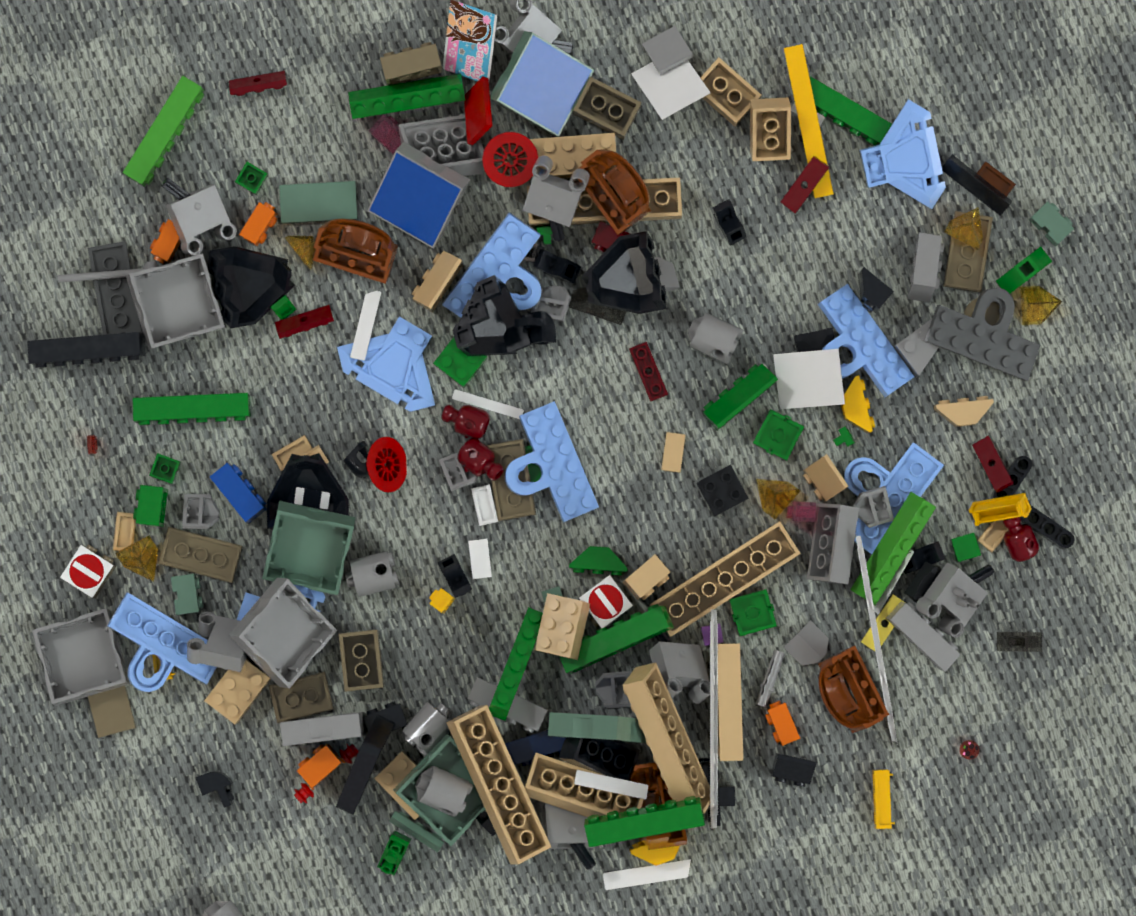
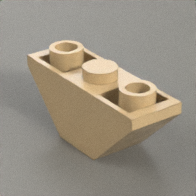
M988 396L976 397L977 401L961 398L957 399V403H950V400L938 401V404L934 406V410L955 427L977 424L994 401L993 399H988Z

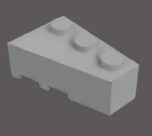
M919 232L914 252L913 271L910 277L911 286L907 299L930 303L934 290L939 288L940 278L937 277V272H940L942 267V261L939 260V256L943 254L944 244L941 243L942 236Z
M932 319L894 346L916 378L921 374L939 348L925 342Z

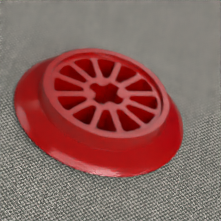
M504 132L492 138L486 145L482 157L483 167L487 176L496 184L504 187H517L532 178V169L538 159V153L532 141L526 136L516 132ZM511 144L516 145L513 152H511ZM504 145H508L509 152H506L503 147ZM518 147H521L523 149L518 154H515ZM501 148L505 155L498 153L497 150ZM523 153H526V158H518ZM497 155L503 159L494 160V156ZM508 155H511L512 158H516V160L513 161L514 164L510 165L509 162H505V160H507ZM518 161H527V164L523 165ZM503 162L498 167H495L494 163ZM516 165L524 168V170L522 172H519ZM506 166L503 173H500L498 171L500 168ZM508 168H510V176L505 175ZM512 168L516 170L518 175H512Z
M391 437L377 439L372 444L367 456V472L371 481L379 490L388 493L394 492L402 486L407 475L406 454L403 447Z

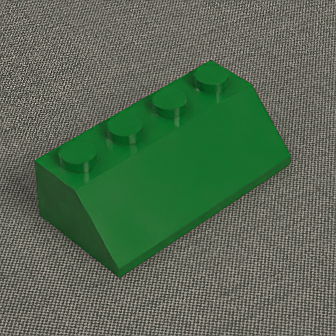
M755 364L748 370L749 375L745 378L741 376L733 382L734 387L731 390L726 388L718 395L720 399L715 403L710 401L703 407L705 411L702 414L716 431L777 382V377L763 364L760 366Z

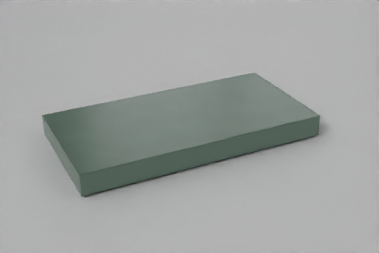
M356 181L279 185L281 224L323 222L334 219L358 220Z

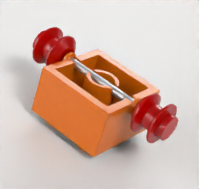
M346 743L347 748L345 750L339 749L340 756L329 744L326 746L322 744L313 751L315 755L311 759L306 757L298 764L300 768L297 772L307 784L301 783L302 788L300 790L294 789L296 792L294 794L295 798L300 803L305 802L307 804L308 797L314 798V787L339 765L345 763V761L353 764L352 759L359 752L354 744L349 745Z

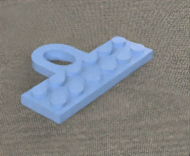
M509 212L444 299L442 305L461 318L463 315L461 313L467 301L471 299L475 292L474 288L477 282L495 275L504 284L513 277L523 280L524 285L528 289L527 293L520 295L510 292L519 310H526L535 306L541 297L540 282L535 275L519 264L539 239L540 233Z
M846 284L818 304L839 334L838 337L825 345L822 350L839 349L840 347H846L851 350L853 354L852 362L840 365L842 378L850 376L863 367L885 398L911 380L914 375L868 311L862 306L863 304L853 290Z
M555 401L520 415V421L533 452L513 460L505 470L507 487L513 493L521 496H527L548 487L563 522L599 508ZM528 464L538 465L542 473L540 479L536 482H521L518 475Z
M913 442L891 472L876 461L861 457L848 464L844 472V480L849 486L847 487L849 491L858 497L860 493L867 491L858 479V474L861 471L876 474L880 480L879 487H886L892 514L895 518L910 492L921 497L944 465ZM858 518L855 534L856 536H861L864 550L871 555L873 554L892 521L869 528Z
M130 593L125 594L107 627L139 645L128 666L127 672L130 683L137 690L152 692L159 689L165 683L174 666L207 685L217 668L201 663L192 664L187 660V642L190 639L199 638L207 644V639ZM156 655L161 661L160 669L152 677L145 678L143 676L144 661L147 656Z

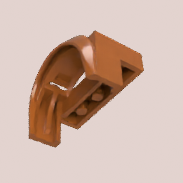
M600 149L581 162L582 166L578 169L586 170L590 176L585 190L617 235L625 232L651 212L649 208V193L642 178L634 167L621 155L614 151ZM613 165H616L613 169H611L609 172L605 174V171H607ZM606 180H607V181L611 184V186L615 189V191L617 192V194L619 195V197L621 198V200H622L623 203H621V201H620L619 198L616 196V194L613 192V190H612L611 187L608 185V183L606 182Z
M334 219L325 222L319 228L314 244L316 251L313 261L386 284L398 245L394 244L387 233L371 224L352 219ZM341 230H343V233H342V236H341V240H340V243H339V242H338V239H339V236H340V232H341ZM343 246L349 247V248H353V249H356V250H359V251H362V252H365V253H367V254H369V255H372V256H368V255H365V254H362V253H359V252H356V251H353V250L344 248Z
M856 646L847 648L818 663L820 667L819 690L822 700L830 714L840 724L849 728L852 733L867 729L884 720L883 718L889 715ZM844 677H845V679H846V681H847V683H848V685H849V687H850V689H851V691H852V693H853V695H854V697H855V699H856V701H857V704H856V702L854 701V699L852 698V696L850 695V693H849V691H848V689H847V686H846L845 681H844ZM857 709L856 712H854V713H852V714L846 716V714H848V713H850V712H852V711H854V710Z
M655 762L635 765L631 781L648 785V791H656L654 793H647V798L643 800L641 808H645L649 804L660 805L659 796L661 804L673 800L668 794L667 785L661 778L660 769H657ZM685 829L639 838L646 846L648 845V850L687 845Z

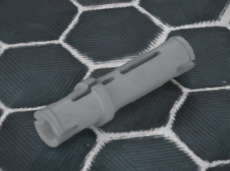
M778 650L773 651L765 678L759 686L761 689L755 702L756 705L767 708L771 693L775 690L773 687L785 653Z

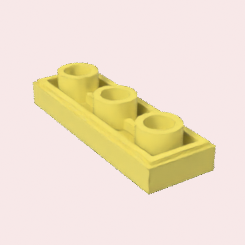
M894 594L891 595L876 618L881 646L894 628L886 617L902 601ZM882 620H886L888 622V625L886 627H883L881 625ZM870 627L861 643L875 652Z

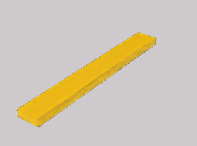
M803 44L784 48L807 163L810 162L813 156H816L828 165ZM829 169L813 190L815 198L834 195Z

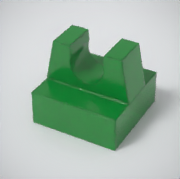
M538 226L537 232L543 235L544 244H551V227Z
M286 295L271 306L280 320L285 319L297 310Z
M847 426L839 429L838 431L841 435L833 439L836 446L845 442L847 447L856 443Z

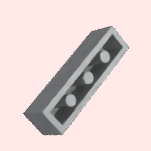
M901 601L886 619L937 668L946 672L960 656L956 651L958 647L951 641L946 642L943 639L945 635L939 629H933L929 625L931 622L924 615L920 617L916 613L917 609L913 604Z

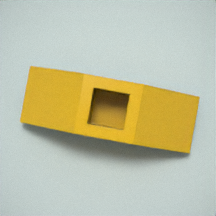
M858 375L853 378L845 391V404L841 405L846 421L866 433H871L875 424L873 417H869L868 409H870V403L868 398L864 397L863 391L866 390L864 380H860Z
M640 841L632 844L633 848L629 850L632 855L657 866L675 859L680 846L648 850V845L646 846Z

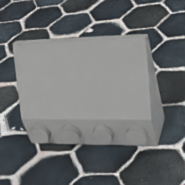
M465 115L398 125L401 144L403 142L428 155L433 161L447 166L463 176L484 173L485 170L482 162L484 149L480 139L474 145L467 144Z

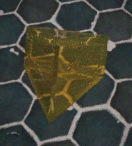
M977 207L950 220L944 232L978 250L983 241L979 208Z
M313 236L285 237L286 241L309 270H311L314 263L315 238Z
M1040 286L1020 287L1022 325L1042 324L1062 301Z
M756 479L762 509L773 519H776L800 492L798 488L786 481Z
M150 535L115 553L125 568L154 582L158 548Z

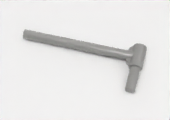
M157 261L146 262L141 269L58 275V283L125 278L129 274L157 267Z

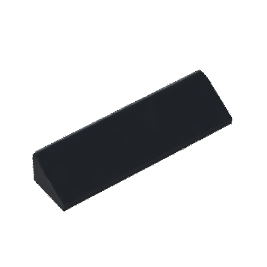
M953 154L942 166L943 172L1001 216L1011 204L1012 200Z

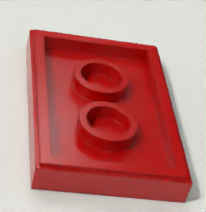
M483 76L465 94L467 144L474 145L492 127L489 79Z

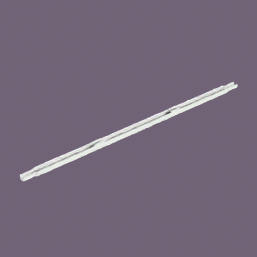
M856 536L883 698L889 713L887 716L891 740L897 742L861 536Z
M711 609L710 817L711 828H717L718 623L717 610Z

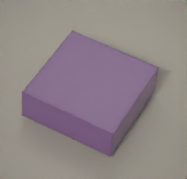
M719 623V624H718V643H723L724 641H723L721 626H720V623ZM710 625L701 627L704 646L710 645Z

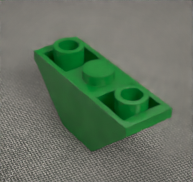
M1039 247L995 282L1001 289L1011 294L1049 265L1052 260L1042 247Z
M590 546L569 564V568L573 569L575 573H584L586 569L592 570V574H604V571H611V575L623 576V572H627V567L609 547Z
M394 830L377 867L386 874L395 875L411 842V838Z

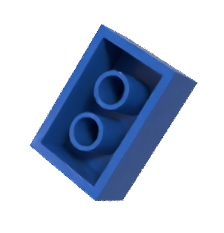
M227 462L213 473L210 478L246 523H251L267 510L265 507L267 503L261 495H255L253 492L255 488L249 480H243L241 477L243 473L239 467Z

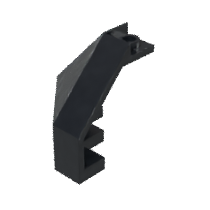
M647 231L619 236L581 278L586 283L588 303L637 314L667 309L665 285L661 286L658 259H654L652 249H655Z
M236 246L210 250L207 268L209 274H213L215 284L212 286L216 300H220L222 310L220 312L222 319L231 329L256 324L272 309V305L295 286L290 280L292 270L287 266L288 259Z
M495 275L477 282L474 288L475 292L471 299L467 301L461 313L463 315L459 323L452 330L457 348L467 356L517 354L518 350L532 345L528 334L529 328L515 327L514 320L522 318V315L506 285Z
M320 453L312 456L291 454L267 500V529L273 530L279 501L294 504L297 487L330 493L328 509H315L349 516V499Z

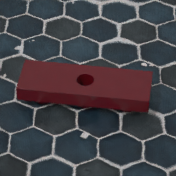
M285 71L229 80L230 95L242 96L248 92L260 93L265 89H281L287 85Z
M813 156L780 203L796 214L830 167L816 156ZM804 181L808 183L807 188L803 186Z
M326 305L277 321L275 326L279 339L296 333L309 331L321 325L325 326L333 322L334 318L330 305Z
M647 341L629 348L650 402L668 395ZM647 368H650L652 370V374L647 375L645 373V370Z
M989 435L972 445L997 493L1014 484Z

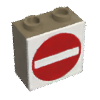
M88 544L87 547L80 545L60 578L96 599L116 568V565L112 564L114 560L104 554L103 557L96 553L98 550Z
M610 575L579 597L581 601L590 603L589 613L592 615L590 620L596 628L600 626L601 629L633 606Z

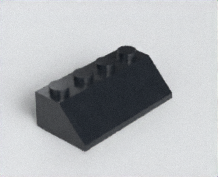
M567 737L564 740L559 759L605 776L631 781V775L640 750L620 740Z

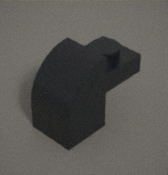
M730 199L712 208L714 218L730 246L747 237Z
M540 249L533 266L549 276L573 284L581 269L580 265L569 259L558 257L544 249Z
M544 311L532 312L522 315L520 319L514 320L515 327L529 328L531 344L545 345L556 343L555 324L548 313Z
M939 541L913 550L914 553L905 567L904 573L907 574L921 569L925 562L934 564L944 560L945 556Z
M455 554L437 562L455 598L463 596L472 590Z
M213 771L196 777L202 796L217 790L224 808L233 804V793L231 789L227 790L226 786L233 784V782L226 774Z
M735 786L718 787L717 826H721L720 807L735 806ZM708 810V822H711L710 810Z

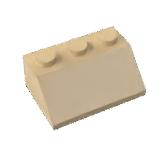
M444 250L441 254L438 253L432 262L434 266L431 270L427 269L422 279L424 281L422 285H417L412 292L414 296L413 301L432 313L463 266L461 259Z

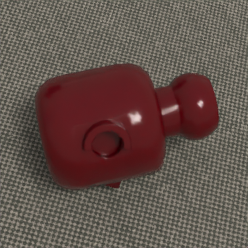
M468 404L461 406L459 410L455 409L453 405H446L441 419L444 422L455 423L454 431L465 435V438L481 439L487 430L490 415L486 410Z
M478 439L468 440L458 452L457 459L464 467L466 473L470 471L477 477L486 473L490 480L496 481L504 471L501 464L494 463V452Z
M1020 517L1003 520V525L1008 529L1003 537L1004 543L1011 558L1017 562L1027 561L1036 556L1039 551V544L1031 526L1020 524Z

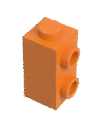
M259 202L239 235L255 246H258L259 243L263 244L267 238L266 231L269 227L273 228L278 219L274 211L275 207L267 202L264 205Z
M168 219L166 223H162L158 239H154L150 246L151 254L155 256L154 260L161 264H164V262L170 264L181 243L173 222Z
M779 700L770 704V708L767 709L768 714L765 717L769 726L773 724L775 732L772 734L776 743L780 742L781 746L800 739L786 703H781Z

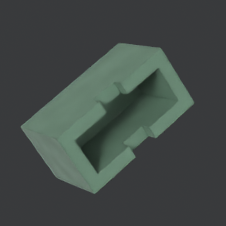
M1047 201L1029 221L1038 230L1043 228L1047 232L1045 237L1056 247L1074 228L1072 227L1073 223L1066 216L1063 217L1059 213V208Z
M196 574L171 577L172 591L177 592L178 598L174 600L176 615L201 612L204 604L202 596L198 594V589L201 588L200 578L196 577Z

